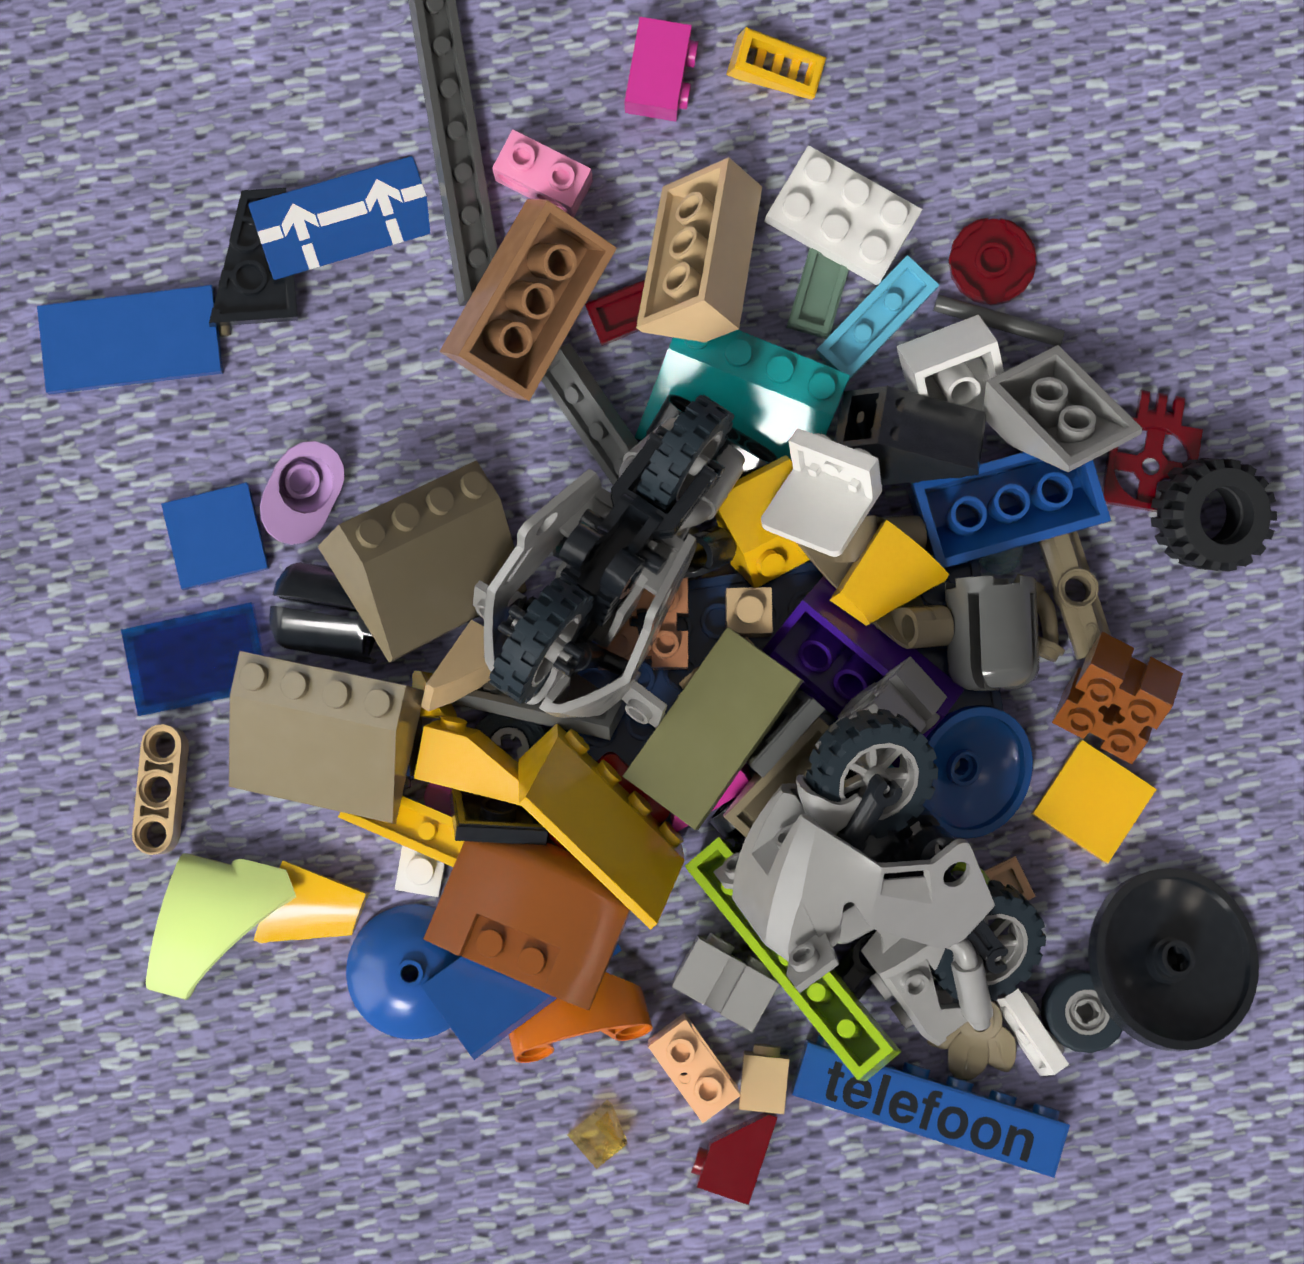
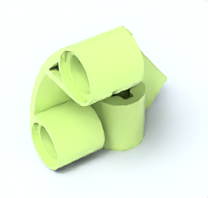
M183 853L171 876L158 916L149 956L146 988L154 992L188 1000L203 976L237 941L273 912L296 898L287 870L245 859H235L232 861V864H227Z

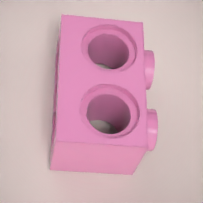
M513 129L492 167L495 181L530 199L549 200L573 218L593 182L591 168Z

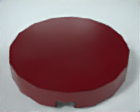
M994 218L978 219L964 227L953 241L948 259L950 275L958 290L974 302L990 306L1008 303L1020 296L1032 281L1036 269L1035 246L1026 231L1014 222L1002 218L1000 220Z

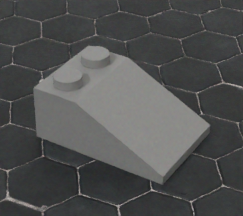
M1059 345L986 381L983 406L986 422L1008 445L1066 472L1082 466L1142 433V427Z

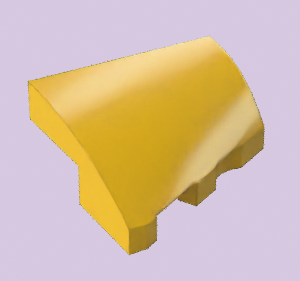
M282 860L279 868L287 870L296 898L258 924L254 941L267 943L353 935L369 893Z

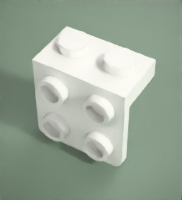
M797 428L788 441L793 469L761 516L762 527L766 531L829 556L837 557L844 552L882 492L879 460L866 450L860 448L853 449L834 442L823 434H813Z

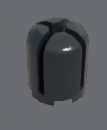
M303 562L294 563L286 567L275 583L273 595L278 596L282 600L358 613L330 567ZM270 606V627L276 642L286 649L356 660L369 664L377 662L376 659L370 657L375 639L360 615L358 619L286 607Z

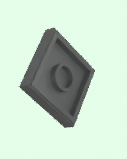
M798 690L747 760V763L764 778L825 708L804 691Z

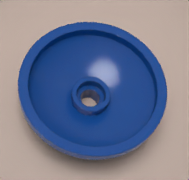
M985 705L967 706L945 716L926 737L927 743L936 753L937 759L933 760V763L938 767V779L933 780L932 786L935 788L931 800L926 799L923 806L932 813L940 823V826L945 828L951 836L963 839L981 837L1004 825L1022 804L1032 778L1033 756L1031 745L1022 726L1012 716L994 707ZM958 760H960V765L958 769L955 770L956 763L958 762Z
M408 904L388 909L372 918L360 930L350 948L346 966V980L351 999L363 1018L373 1027L387 1035L402 1039H424L438 1035L450 1028L421 987L461 957L423 939L436 910L435 907ZM411 964L417 967L419 976L416 981L409 982L403 977L402 972L406 965Z

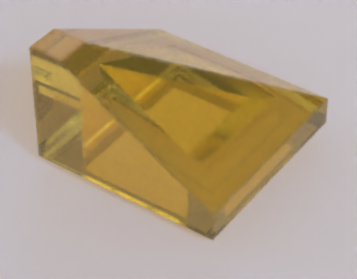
M608 1099L567 1134L596 1169L628 1144L613 1105Z

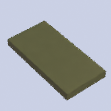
M727 627L623 777L691 828L699 830L804 680L733 629Z

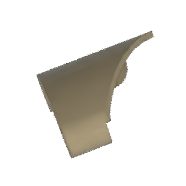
M867 515L840 556L832 557L799 543L797 544L825 578L837 589L851 565L860 558L877 529L884 521L888 520L923 549H925L927 543V531L924 521L917 515L892 517ZM920 595L872 623L894 642L906 649L947 646L952 641L954 635V621L950 610L943 605H924Z

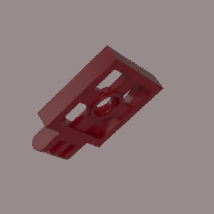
M1140 390L1136 417L1132 418L1142 427V431H1147L1144 451L1138 455L1118 452V447L1108 451L1102 485L1106 504L1157 512V508H1151L1152 499L1156 495L1157 483L1164 478L1170 479L1167 473L1174 467L1183 468L1181 462L1169 461L1162 454L1165 435L1175 436L1181 442L1187 452V461L1199 459L1203 429L1181 426L1185 397L1175 396L1172 403V412H1167L1168 394L1158 392L1155 409H1149L1150 391ZM1148 458L1155 459L1159 464L1158 472L1154 475L1146 474L1142 468L1144 460ZM1115 470L1134 473L1135 477L1139 479L1136 499L1128 495L1120 486Z

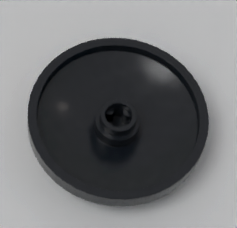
M1163 868L1131 877L1117 886L1106 897L1091 927L1088 961L1093 986L1100 1002L1112 1020L1135 1040L1147 1046L1165 1051L1180 1052L1200 1049L1215 1044L1227 1037L1238 1027L1248 1013L1254 1000L1259 976L1256 941L1250 924L1236 901L1222 887L1205 876L1184 869Z

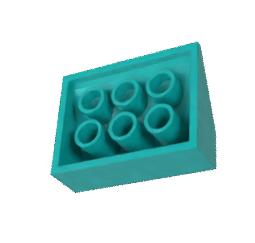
M735 330L707 342L673 337L637 429L635 439L641 441L646 437V431L668 395H678L690 402H695L699 395H705L734 414L732 427L771 450L778 459L785 455L791 459L788 441L797 428L813 434L820 433L826 436L850 375L740 330Z

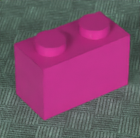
M639 17L625 96V113L677 122L678 110H687L691 83L684 82L686 67H695L699 41L691 40L692 25Z

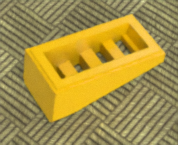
M746 27L737 36L726 75L741 81L813 100L817 92L826 57ZM749 48L757 49L753 65L746 62ZM767 52L774 54L770 71L763 69ZM784 57L792 59L786 77L779 75ZM801 62L809 64L803 83L796 81Z

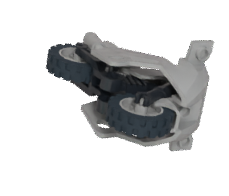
M699 395L695 402L692 401L686 407L684 414L681 413L675 418H668L624 455L623 463L619 470V479L612 486L611 493L602 488L597 473L589 468L523 523L517 533L516 547L491 584L487 585L479 580L474 588L472 606L475 607L477 613L484 619V659L491 671L489 683L521 705L524 702L534 705L543 700L539 708L552 716L561 718L599 716L622 699L627 704L625 710L631 718L639 723H649L657 728L664 718L667 704L638 683L641 675L638 669L653 645L696 549V538L688 534L690 528L714 518L743 473L745 457L740 451L728 445L723 453L718 455L719 449L724 445L728 437L727 433L732 428L733 413L709 397ZM566 536L567 540L559 554V559L563 562L556 570L555 579L551 582L550 586L547 585L541 591L538 599L532 596L527 600V597L517 590ZM644 588L654 594L655 597L647 611L643 629L630 659H625L601 648L609 646L631 617ZM601 667L619 675V677L610 684L598 688L577 673L584 669Z
M869 709L856 712L857 717L849 719L846 716L836 722L837 728L832 732L827 730L819 739L821 745L818 750L813 749L809 761L812 763L811 769H807L806 776L799 774L796 777L797 784L786 783L779 787L753 823L741 851L727 858L724 864L714 871V874L724 888L733 889V901L762 942L788 961L786 975L799 993L839 965L833 949L836 944L852 942L874 929L877 930L861 950L876 971L869 979L885 1001L891 996L895 998L897 1003L890 1008L906 1030L914 1025L924 1038L939 1046L947 1040V1036L967 1021L977 1031L986 1030L990 1027V1019L993 1016L991 1002L998 1000V995L1005 993L1007 996L1017 990L1015 986L1020 981L1025 983L1033 974L1030 971L1033 966L1039 965L1043 956L1040 952L1041 947L1046 945V935L1041 930L1045 928V925L1037 910L1015 887L1009 884L1005 887L997 880H989L988 884H986L970 844L964 839L955 840L945 828L940 826V823L932 813L923 806L926 799L931 800L935 791L932 783L934 779H938V767L933 763V760L937 759L936 753L927 743L928 740L900 714H897L895 717L889 710L878 709L877 713H871ZM879 748H888V749L877 759L876 749H879ZM900 755L899 768H888ZM958 862H965L966 870L956 880L950 871ZM989 919H996L990 926H988ZM1009 925L1008 935H999ZM933 977L938 982V985H934ZM956 999L959 1000V1003H953V1002H954V1000H956Z

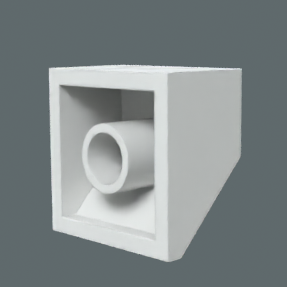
M979 314L896 346L903 375L910 392L983 411L986 381L1004 372L998 341Z

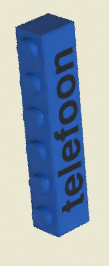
M818 1035L816 1042L805 1040L790 1090L793 1096L1055 1178L1070 1127L1067 1122L1058 1119L1061 1111L1039 1103H1034L1032 1110L1015 1105L1017 1097L991 1089L989 1097L972 1092L973 1083L949 1075L947 1076L946 1083L928 1078L931 1070L908 1062H904L903 1069L885 1065L868 1081H860L855 1078L821 1035Z

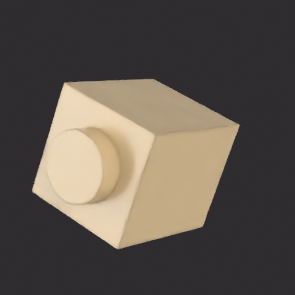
M772 587L726 588V628L733 629L744 638L771 637L773 633Z
M754 1044L753 1051H744L739 1110L784 1114L789 1055L780 1054V1046Z

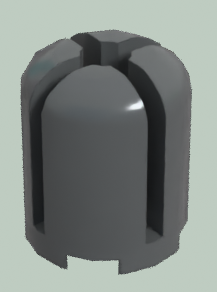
M994 576L957 578L955 579L956 584L945 582V606L950 610L954 621V635L950 644L947 645L948 674L952 681L965 689L974 691H996L1000 688L1006 690L1020 689L1034 681L1040 669L1036 578L1020 576V583H1009L1008 579L994 578Z

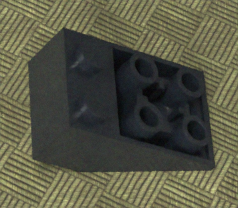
M890 386L844 391L834 442L853 449L860 448L866 450L872 456L878 458L882 485L918 483L928 480L979 475L986 414L981 410Z

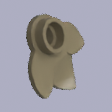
M994 1001L991 1002L993 1008V1016L990 1019L991 1025L986 1030L977 1031L967 1021L947 1036V1040L939 1046L927 1040V1043L933 1047L948 1049V1065L953 1077L966 1081L972 1080L985 1070L987 1064L1003 1072H1009L1013 1067L1016 1059L1015 1038L1002 1025V1012Z

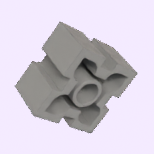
M910 656L886 673L880 681L872 683L851 698L837 716L839 719L836 722L846 716L849 719L857 717L856 712L869 709L871 713H877L878 709L889 710L895 717L897 714L904 716L924 734L940 719L936 712L947 696ZM836 722L828 727L827 730L829 732L838 727ZM820 740L815 744L817 748L821 745ZM879 748V749H876L877 759H878L888 748Z
M711 932L707 939L697 935L671 982L672 987L753 1033L779 983L775 978L771 977L772 974L761 960L749 954L746 961H742L731 954L735 948L734 945Z

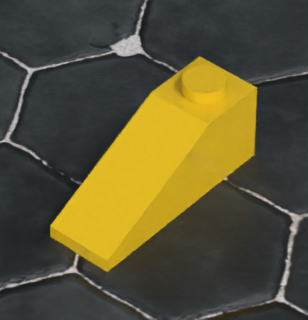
M441 716L440 720L424 726L414 779L520 805L518 762L483 732L466 727V720L452 716Z

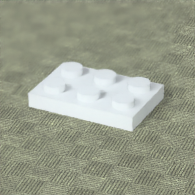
M808 145L768 211L764 222L802 244L819 251L825 257L840 265L842 264L850 271L878 286L923 209Z

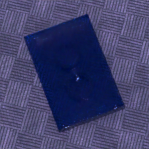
M252 602L121 629L138 717L229 699L239 652L243 651L264 656L255 607Z

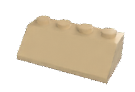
M731 158L723 159L662 187L636 326L641 332L707 342L739 329L762 186Z

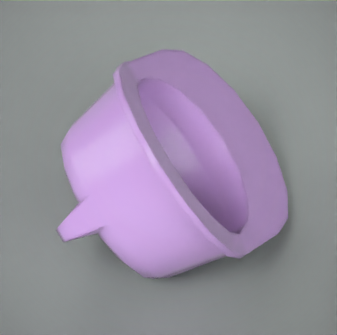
M317 441L300 442L289 448L275 464L262 495L260 515L266 531L277 541L290 545L305 543L315 537L325 524L344 482V465L338 453L331 447Z

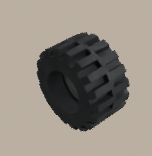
M1199 458V460L1185 461L1182 463L1183 468L1174 467L1167 474L1170 481H1161L1157 487V490L1161 492L1160 498L1152 499L1151 508H1157V517L1150 518L1151 526L1160 530V533L1155 535V538L1159 545L1168 546L1164 552L1170 558L1179 559L1178 563L1186 567L1228 572L1237 570V566L1246 567L1253 562L1251 555L1261 556L1266 550L1262 542L1264 539L1272 540L1275 530L1269 529L1270 521H1277V511H1271L1270 504L1276 502L1273 492L1265 491L1269 484L1264 476H1255L1257 469L1249 464H1241V461L1234 459ZM1217 490L1226 505V520L1221 531L1210 539L1202 528L1200 512L1206 497L1212 491Z

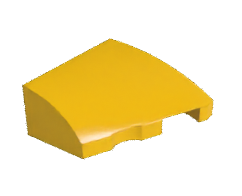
M886 520L881 523L860 558L851 565L830 598V601L867 626L933 587L945 582L949 573L918 543Z

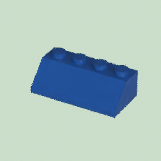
M1023 452L980 464L979 475L913 483L907 491L913 514L920 516L926 526V548L929 554L943 568L1111 521L1093 460L1070 472H1066Z

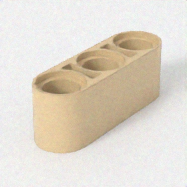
M164 724L149 728L143 735L140 747L132 839L137 849L149 855L167 854L177 846L181 833L189 743L183 731ZM170 733L175 740V749L171 755L162 758L156 751V742L161 735ZM164 777L171 786V792L165 801L157 802L152 796L151 788L157 779ZM155 822L161 823L166 830V839L159 847L152 846L147 839L148 828Z

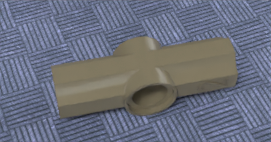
M1076 531L1038 543L1053 586V599L1060 608L1076 660L1086 658V655L1102 631L1109 635L1111 633L1098 597V582L1090 572ZM1074 579L1083 584L1085 597L1082 602H1075L1067 597L1065 585L1068 580Z

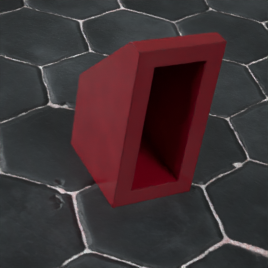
M763 1112L711 1138L707 1149L699 1147L691 1168V1173L698 1175L696 1187L749 1205L778 1118L776 1113Z

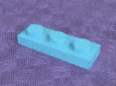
M907 255L816 349L815 353L831 368L849 374L850 380L938 289L939 284Z

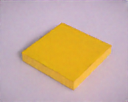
M1081 739L1031 814L1105 864H1108L1157 789Z

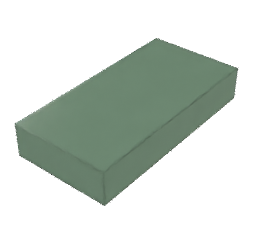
M809 248L786 328L827 339L832 330L849 269L825 257L821 252Z

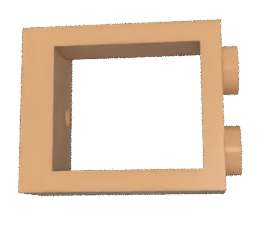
M685 1012L648 1039V1048L702 1123L741 1096L737 1084Z

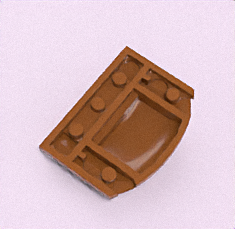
M464 841L423 939L453 954L467 958L541 990L553 997L590 1010L631 910L569 851L549 843L537 845Z

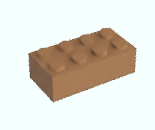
M527 199L439 352L509 397L530 401L617 248L549 200Z

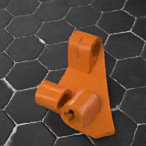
M605 972L590 1010L557 998L511 1032L509 1039L515 1061L530 1063L550 1056L554 1052L553 1043L599 1031L615 1040L627 1041L648 1034L653 1026L641 987Z

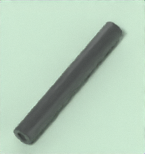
M940 294L937 295L933 309L935 312L963 320L979 314L987 327L1053 346H1061L1065 330Z

